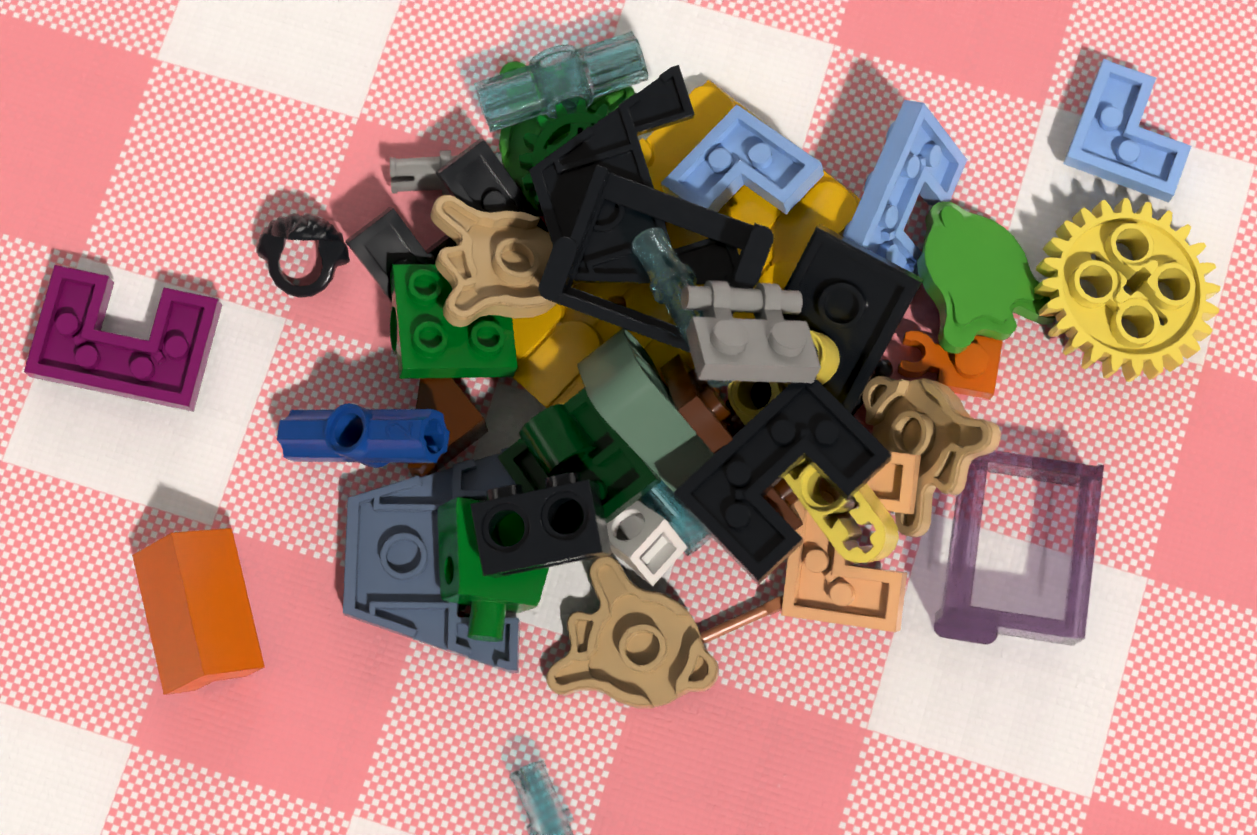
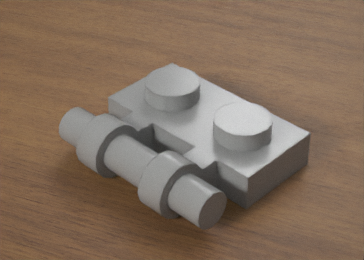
M710 280L704 286H684L681 292L682 308L684 310L703 311L704 317H692L686 331L698 380L813 383L821 366L807 321H790L783 318V314L798 315L801 312L803 304L801 292L781 290L780 286L775 283H758L755 289L730 288L729 283L726 281ZM731 312L754 313L755 319L733 318Z

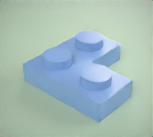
M1103 59L1063 164L1169 203L1175 194L1191 145L1138 127L1156 77Z
M736 104L661 182L664 193L718 212L745 185L787 215L823 177L824 171L820 161Z

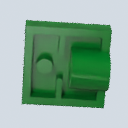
M394 264L390 273L392 294L390 342L394 355H397L399 379L514 377L518 365L512 318L487 315L479 317L468 326H453L443 316V306L452 288L450 283L438 271L435 264Z

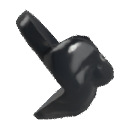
M293 213L287 217L280 216L277 220L270 221L268 227H265L260 235L256 247L258 256L267 261L269 275L275 285L286 294L299 298L312 297L325 290L334 278L336 267L345 265L350 261L348 247L344 242L342 233L337 232L333 224L308 213L303 216ZM286 239L319 240L318 248L323 267L321 275L312 284L303 286L293 284L281 272L280 258L286 244Z

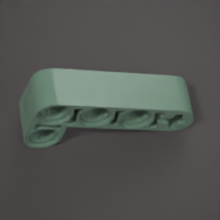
M622 328L577 364L586 392L594 407L616 433L673 492L714 455L677 411L670 391L661 380L652 359L627 329Z

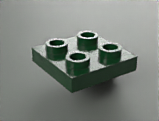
M585 388L566 403L550 406L532 417L520 429L518 434L520 439L498 456V459L514 482L522 485L523 493L545 489V478L565 473L580 472L582 481L591 480L599 484L606 524L662 481L604 420L591 402ZM577 501L564 504L559 509L556 518L560 531L565 535L576 532L583 523L584 512Z

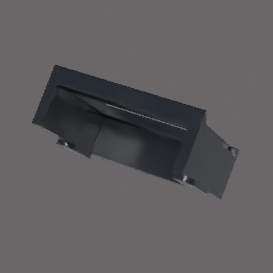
M596 165L570 238L561 237L554 243L539 284L540 295L546 300L691 353L686 336L687 329L572 287L604 200L740 249L741 252L729 282L730 288H754L757 285L774 240L773 232L766 226L754 223V225L745 223L612 174L608 168Z

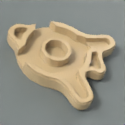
M442 195L436 199L430 213L431 220L457 244L454 247L442 248L435 261L436 268L450 283L452 288L443 306V316L447 322L453 326L464 327L479 317L487 315H499L514 319L533 318L546 313L557 304L544 299L539 293V284L553 248L549 233L537 226L540 218L525 212L499 211L489 213L479 211L451 195Z
M877 376L868 382L863 391L866 424L873 425L872 435L888 451L921 455L914 514L895 512L898 531L905 536L920 537L930 528L932 497L935 489L938 488L944 494H960L965 487L971 461L978 456L992 453L999 445L1001 431L998 425L992 421L971 417L965 410L960 398L948 386L926 378L907 381Z
M612 556L597 558L590 566L589 577L600 602L599 609L592 614L575 611L568 617L567 630L570 640V651L565 657L555 662L549 668L546 674L549 688L556 694L564 696L583 690L598 691L608 695L618 703L638 709L663 706L689 692L709 690L718 679L719 666L715 658L706 651L699 628L689 611L677 600L663 593L644 590L633 584L619 562Z

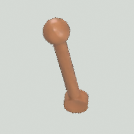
M783 595L701 632L703 644L767 615L781 611Z

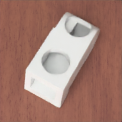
M638 500L606 524L611 552L632 567L637 575L651 586H654L688 548L664 517Z

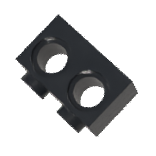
M572 472L545 478V489L523 493L522 485L514 484L487 490V501L470 504L483 576L499 578L612 555L599 484L591 480L582 481L580 472ZM577 501L584 512L583 523L576 532L565 535L558 528L556 521L557 513L564 504ZM517 513L524 522V534L518 543L507 547L499 537V525L507 515Z

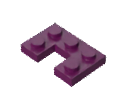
M54 265L24 372L31 378L194 412L222 309L219 299L163 287L149 341L101 331L114 286V281L109 276Z

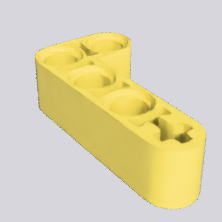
M810 330L813 343L818 350V359L821 366L816 379L823 385L837 371L840 363L839 350L835 342L827 335ZM730 381L728 400L743 424L746 425L763 409H758L751 399V390L756 382ZM769 382L772 395L767 405L790 383ZM805 458L784 477L835 550L845 560L853 563L880 561L888 557L895 550L899 539L898 527L893 517L867 483L848 501L840 495L836 502L830 504L820 494L819 484L822 476ZM846 512H849L850 515L853 517L842 519L837 518L839 514H843ZM859 525L874 526L876 531L869 537L872 545H858L856 540L862 535Z

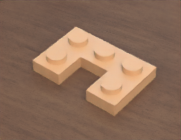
M890 452L892 454L891 460L867 484L887 511L914 514L921 455ZM822 477L819 484L820 494L827 503L832 504L836 502L840 494ZM800 500L794 503L803 522V525L795 531L803 538V543L787 560L781 616L890 632L901 631L907 572L850 565V561L845 560L835 550ZM849 512L837 516L838 519L853 518Z

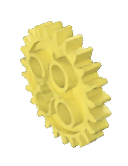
M1123 198L1114 207V210H1112L1106 200H1102L1092 209V213L1084 207L1072 217L1073 222L1066 220L1055 231L1058 238L1053 237L1043 247L1044 252L1049 257L1044 258L1036 266V271L1048 277V279L1042 280L1034 288V293L1050 297V301L1038 311L1039 316L1046 317L1055 316L1058 323L1048 332L1050 337L1065 334L1069 338L1062 352L1064 355H1068L1078 348L1084 352L1081 368L1086 370L1099 360L1102 362L1103 378L1108 379L1121 366L1126 382L1133 381L1141 375L1142 370L1147 378L1151 380L1163 372V367L1171 372L1184 363L1183 357L1188 359L1201 349L1197 341L1201 342L1212 333L1213 330L1204 321H1209L1216 316L1220 309L1206 300L1213 297L1221 289L1219 285L1205 282L1204 277L1213 271L1216 265L1215 263H1199L1196 256L1205 249V243H1196L1189 246L1185 239L1190 233L1191 226L1188 224L1177 231L1173 230L1170 227L1173 212L1168 210L1157 220L1152 218L1151 202H1145L1136 213H1133L1128 198ZM1116 242L1128 247L1132 253L1133 260L1126 259L1120 254ZM1091 254L1096 255V260L1091 259ZM1080 279L1087 280L1095 287L1097 298L1091 297L1084 292L1080 285ZM1158 282H1162L1170 288L1174 297L1173 300L1168 299L1160 292ZM1125 285L1131 290L1129 294L1123 289ZM1122 318L1134 324L1137 328L1138 338L1132 337L1124 330L1121 322ZM1162 318L1164 325H1160L1159 319Z

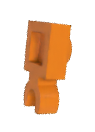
M908 331L903 337L902 345L918 348L922 353L923 359L919 362L901 360L897 372L908 378L921 377L927 372L937 373L936 381L948 386L954 393L991 400L995 392L1003 340L976 335L965 351L954 354L945 351L940 344H935L927 334L920 331Z

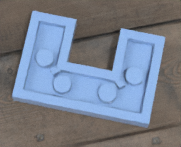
M904 100L896 120L888 129L886 143L876 166L866 179L864 193L852 221L847 224L843 232V236L917 276V259L922 252L903 231L916 200L920 195L928 205H935L943 201L950 202L967 162V158L925 103Z

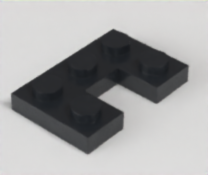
M484 139L477 140L435 172L452 196L476 210L489 213L499 211L525 212L540 218ZM392 207L386 209L345 240L391 303L390 273L394 264H435L439 251L442 248L457 246L454 240L445 235L427 250H424ZM540 218L537 226L548 232L547 226Z
M815 378L813 383H790L732 437V441L721 447L673 492V495L687 512L759 585L803 543V538L763 496L805 458L848 501L891 460L892 454Z

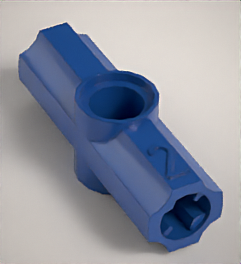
M348 403L340 405L335 410H291L289 415L279 422L277 441L283 449V457L290 461L358 462L369 467L379 468L384 467L388 463H437L439 457L447 452L450 432L446 428L444 414L434 409H365Z

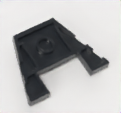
M679 65L670 67L643 90L634 93L619 104L618 108L593 126L587 127L529 169L553 246L556 240L561 237L570 238L596 165L608 168L612 174L654 189L638 136L694 118L695 114ZM604 200L574 283L705 285L709 280L726 281L729 283L739 253L737 248L710 238L674 249L664 221Z

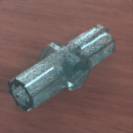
M633 31L577 50L571 45H559L548 48L535 55L530 60L528 66L476 82L474 87L489 131L493 132L536 118L539 115L546 114L549 118L556 119V105L559 103L563 104L568 114L576 113L579 100H585L588 108L596 97L648 81V71L638 39Z

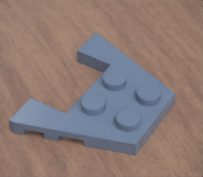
M509 447L501 449L500 453L475 461L474 459H469L453 464L452 468L421 478L418 475L348 497L343 614L345 616L508 673H519V618H505L503 641L501 642L470 639L467 637L470 617H459L460 604L446 602L442 600L440 595L438 507L456 497L487 501V490L516 484L498 459V456Z

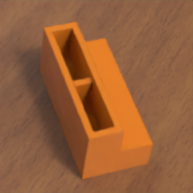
M232 528L172 532L132 555L164 695L195 691L214 681L246 677L265 668Z

